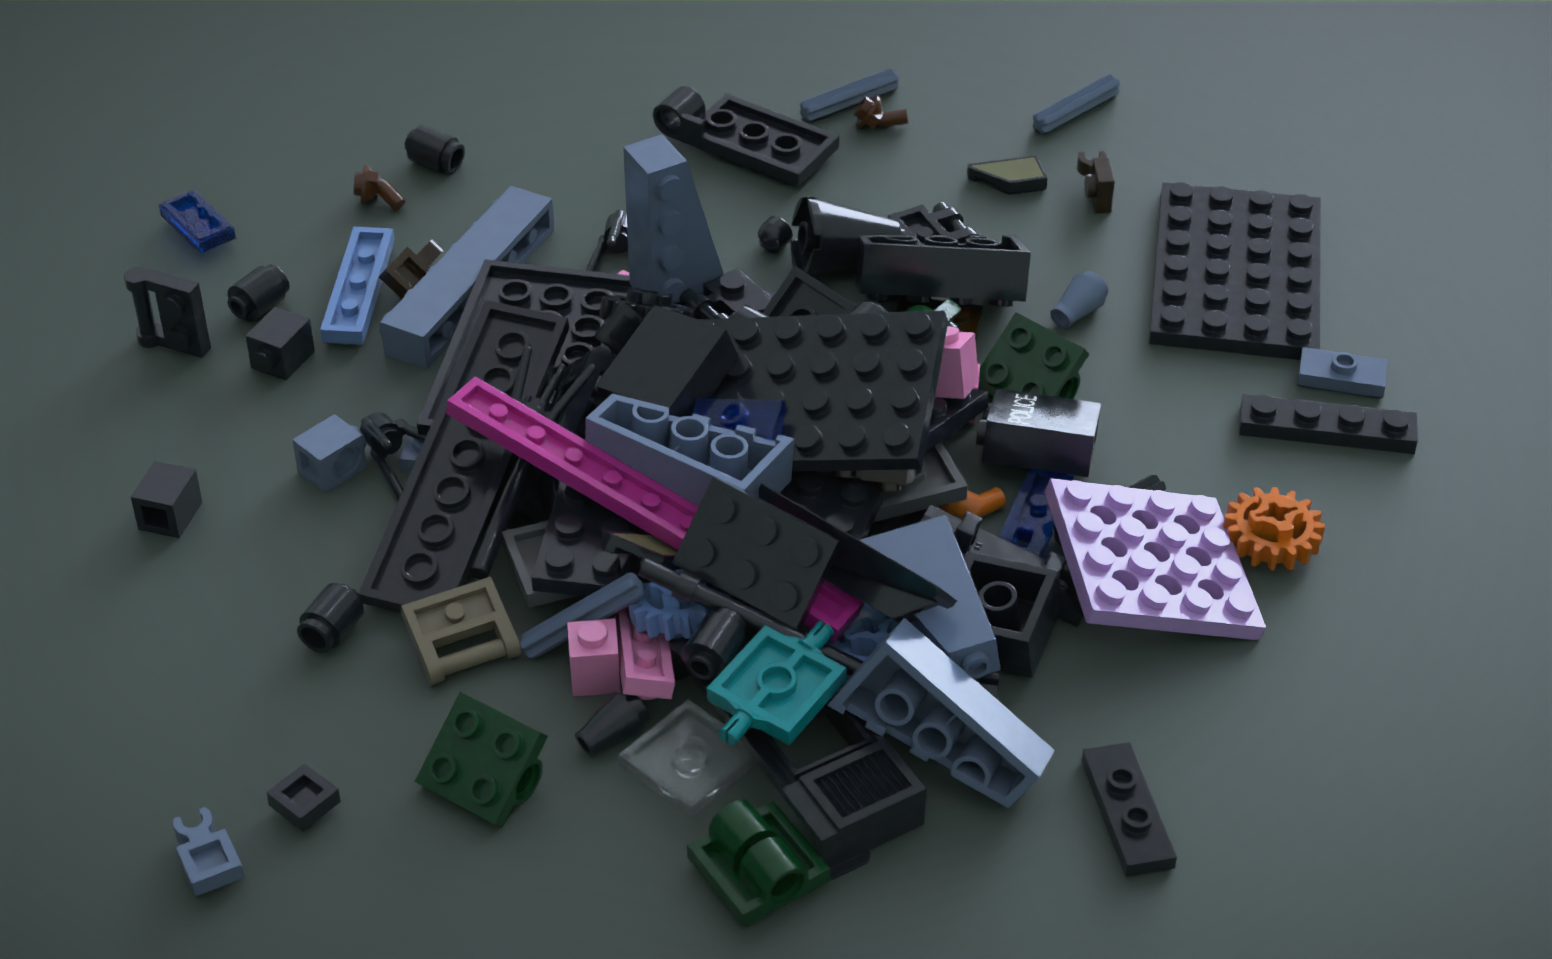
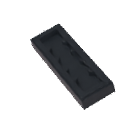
M1131 743L1083 749L1081 762L1125 876L1175 869L1177 856Z

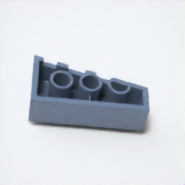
M663 134L624 146L630 285L634 288L673 294L672 304L679 303L680 295L688 288L692 289L696 294H703V284L724 273L686 159Z

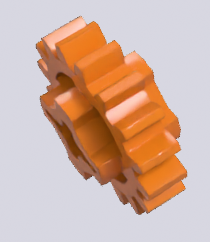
M1256 487L1253 490L1252 497L1241 492L1238 494L1237 503L1229 502L1223 528L1227 529L1230 542L1237 546L1236 552L1239 558L1246 555L1251 556L1252 566L1255 567L1263 561L1267 562L1268 568L1271 571H1275L1277 563H1283L1288 570H1293L1295 560L1307 565L1311 554L1318 555L1325 529V524L1320 522L1321 511H1310L1311 500L1309 499L1300 502L1295 500V491L1291 490L1284 496L1279 495L1277 487H1272L1270 493L1264 494L1259 487Z

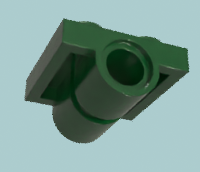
M1015 312L980 367L978 390L988 391V396L993 399L997 389L1074 399L1081 381L1078 372L1088 358L1089 353L1085 348Z
M459 692L414 782L483 819L503 827L514 804L521 805L532 796L540 782L543 765L537 758L548 735L465 693Z
M747 800L733 801L720 809L713 817L709 825V834L687 844V858L742 927L830 882L829 866L774 801L758 809H755Z

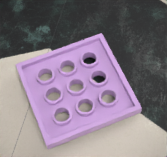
M1050 479L1044 492L1086 623L1249 640L1260 639L1266 626L1234 543L1230 542L1227 529L1223 528L1224 518L1216 498L1203 495L1170 493L1161 490L1128 488L1119 485L1086 483L1077 480Z

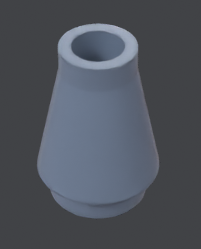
M1091 271L1076 274L1057 305L1050 312L1054 323L1063 329H1068L1076 321L1103 306L1106 301L1105 297L1108 295V287L1105 281Z

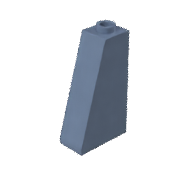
M946 515L860 540L937 585L957 600L954 607L949 609L936 606L917 613V620L910 622L915 628L973 679H978L986 674L1001 670L995 635Z

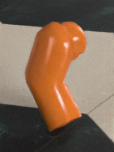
M998 487L989 489L979 495L967 490V499L941 505L939 508L961 520L966 511L982 518L1006 506V498L1003 491Z

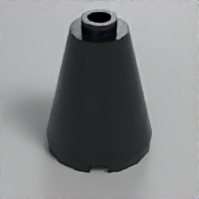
M802 197L796 204L791 226H799L797 239H790L793 267H798L812 277L856 269L859 235H906L904 229H900V225L896 220L815 197Z

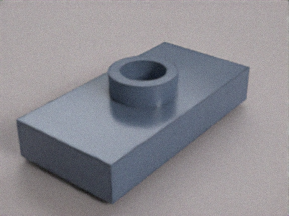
M1303 347L1297 385L1383 398L1386 387L1388 360L1354 355L1348 352H1334Z

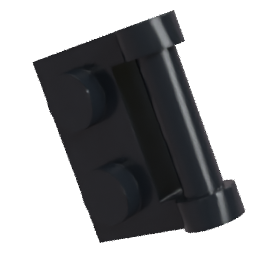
M133 267L127 270L124 274V280L127 290L132 292L139 325L136 329L138 344L144 348H153L159 345L203 358L211 349L199 283L144 267ZM149 291L155 292L161 324L155 322Z

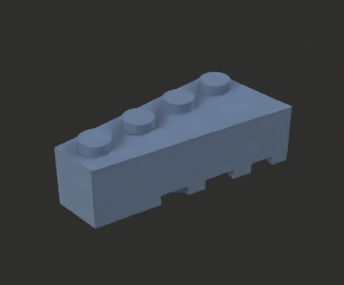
M611 394L586 417L585 441L697 506L700 505L712 477H719L758 498L761 483L780 493L792 478L794 438L778 435L776 441L757 437L756 429L737 425L735 431L710 425V417L694 413L692 416L680 418L669 415V407L616 394Z
M905 618L855 670L827 705L841 714H844L847 710L867 722L865 727L882 737L886 732L912 747L910 753L927 762L928 759H933L951 769L952 777L1007 808L1040 778L1055 751Z

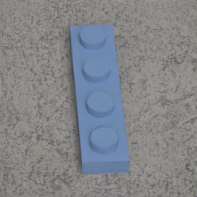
M353 226L320 328L322 343L364 345L383 282L379 276L387 268L395 242L392 228Z

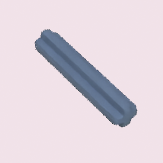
M892 69L872 74L803 100L800 103V114L807 122H812L857 105L866 96L871 99L876 94L880 96L896 90L899 87V77Z
M1111 74L1105 75L1033 115L1034 123H1032V127L1041 134H1046L1105 102L1120 92L1119 85L1121 83L1119 79H1115Z
M627 573L526 631L520 637L521 641L519 643L522 651L525 652L528 658L536 659L568 641L567 622L606 619L643 598L645 590L642 581L635 573Z

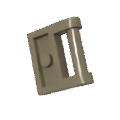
M491 577L401 606V616L430 686L444 682L447 675L501 657L510 660L521 656V646ZM492 629L495 630L498 637L497 639L440 658L435 648Z

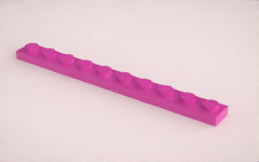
M476 376L447 400L446 414L671 547L679 549L699 506ZM825 580L804 625L813 629L818 621H823L824 626L826 623L829 624L834 631V636L829 640L835 643L859 616L863 602Z

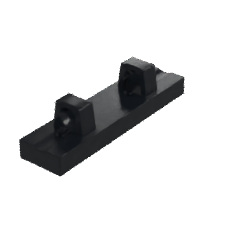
M932 505L929 506L921 522L946 515L964 560L971 545L972 547L969 552L1058 570L1062 608L1058 618L1078 627L1084 614L1071 573L1064 569L1067 562L1066 558L1050 552L1047 560L1042 559L980 529L983 518L966 511L961 520Z

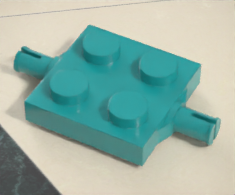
M818 621L814 628L801 639L785 636L765 625L707 687V701L733 715L724 727L718 731L720 739L725 744L728 742L729 746H735L749 728H755L790 745L847 681V668L827 658L820 651L827 641L834 636V631L829 624L826 623L824 626L823 621Z

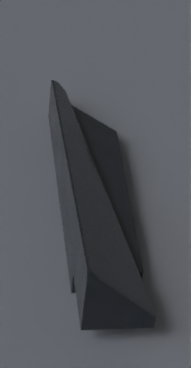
M761 483L759 487L760 499L843 541L825 579L826 581L897 623H900L903 618L909 622L916 621L917 613L936 606H942L946 609L954 607L957 600L937 585Z

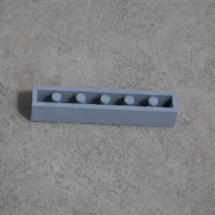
M510 186L498 199H495L491 207L478 220L472 223L470 229L456 243L450 246L448 252L435 265L429 268L426 275L406 292L404 298L390 312L384 315L380 322L384 355L428 369L450 345L484 260L524 264L554 232L552 198Z

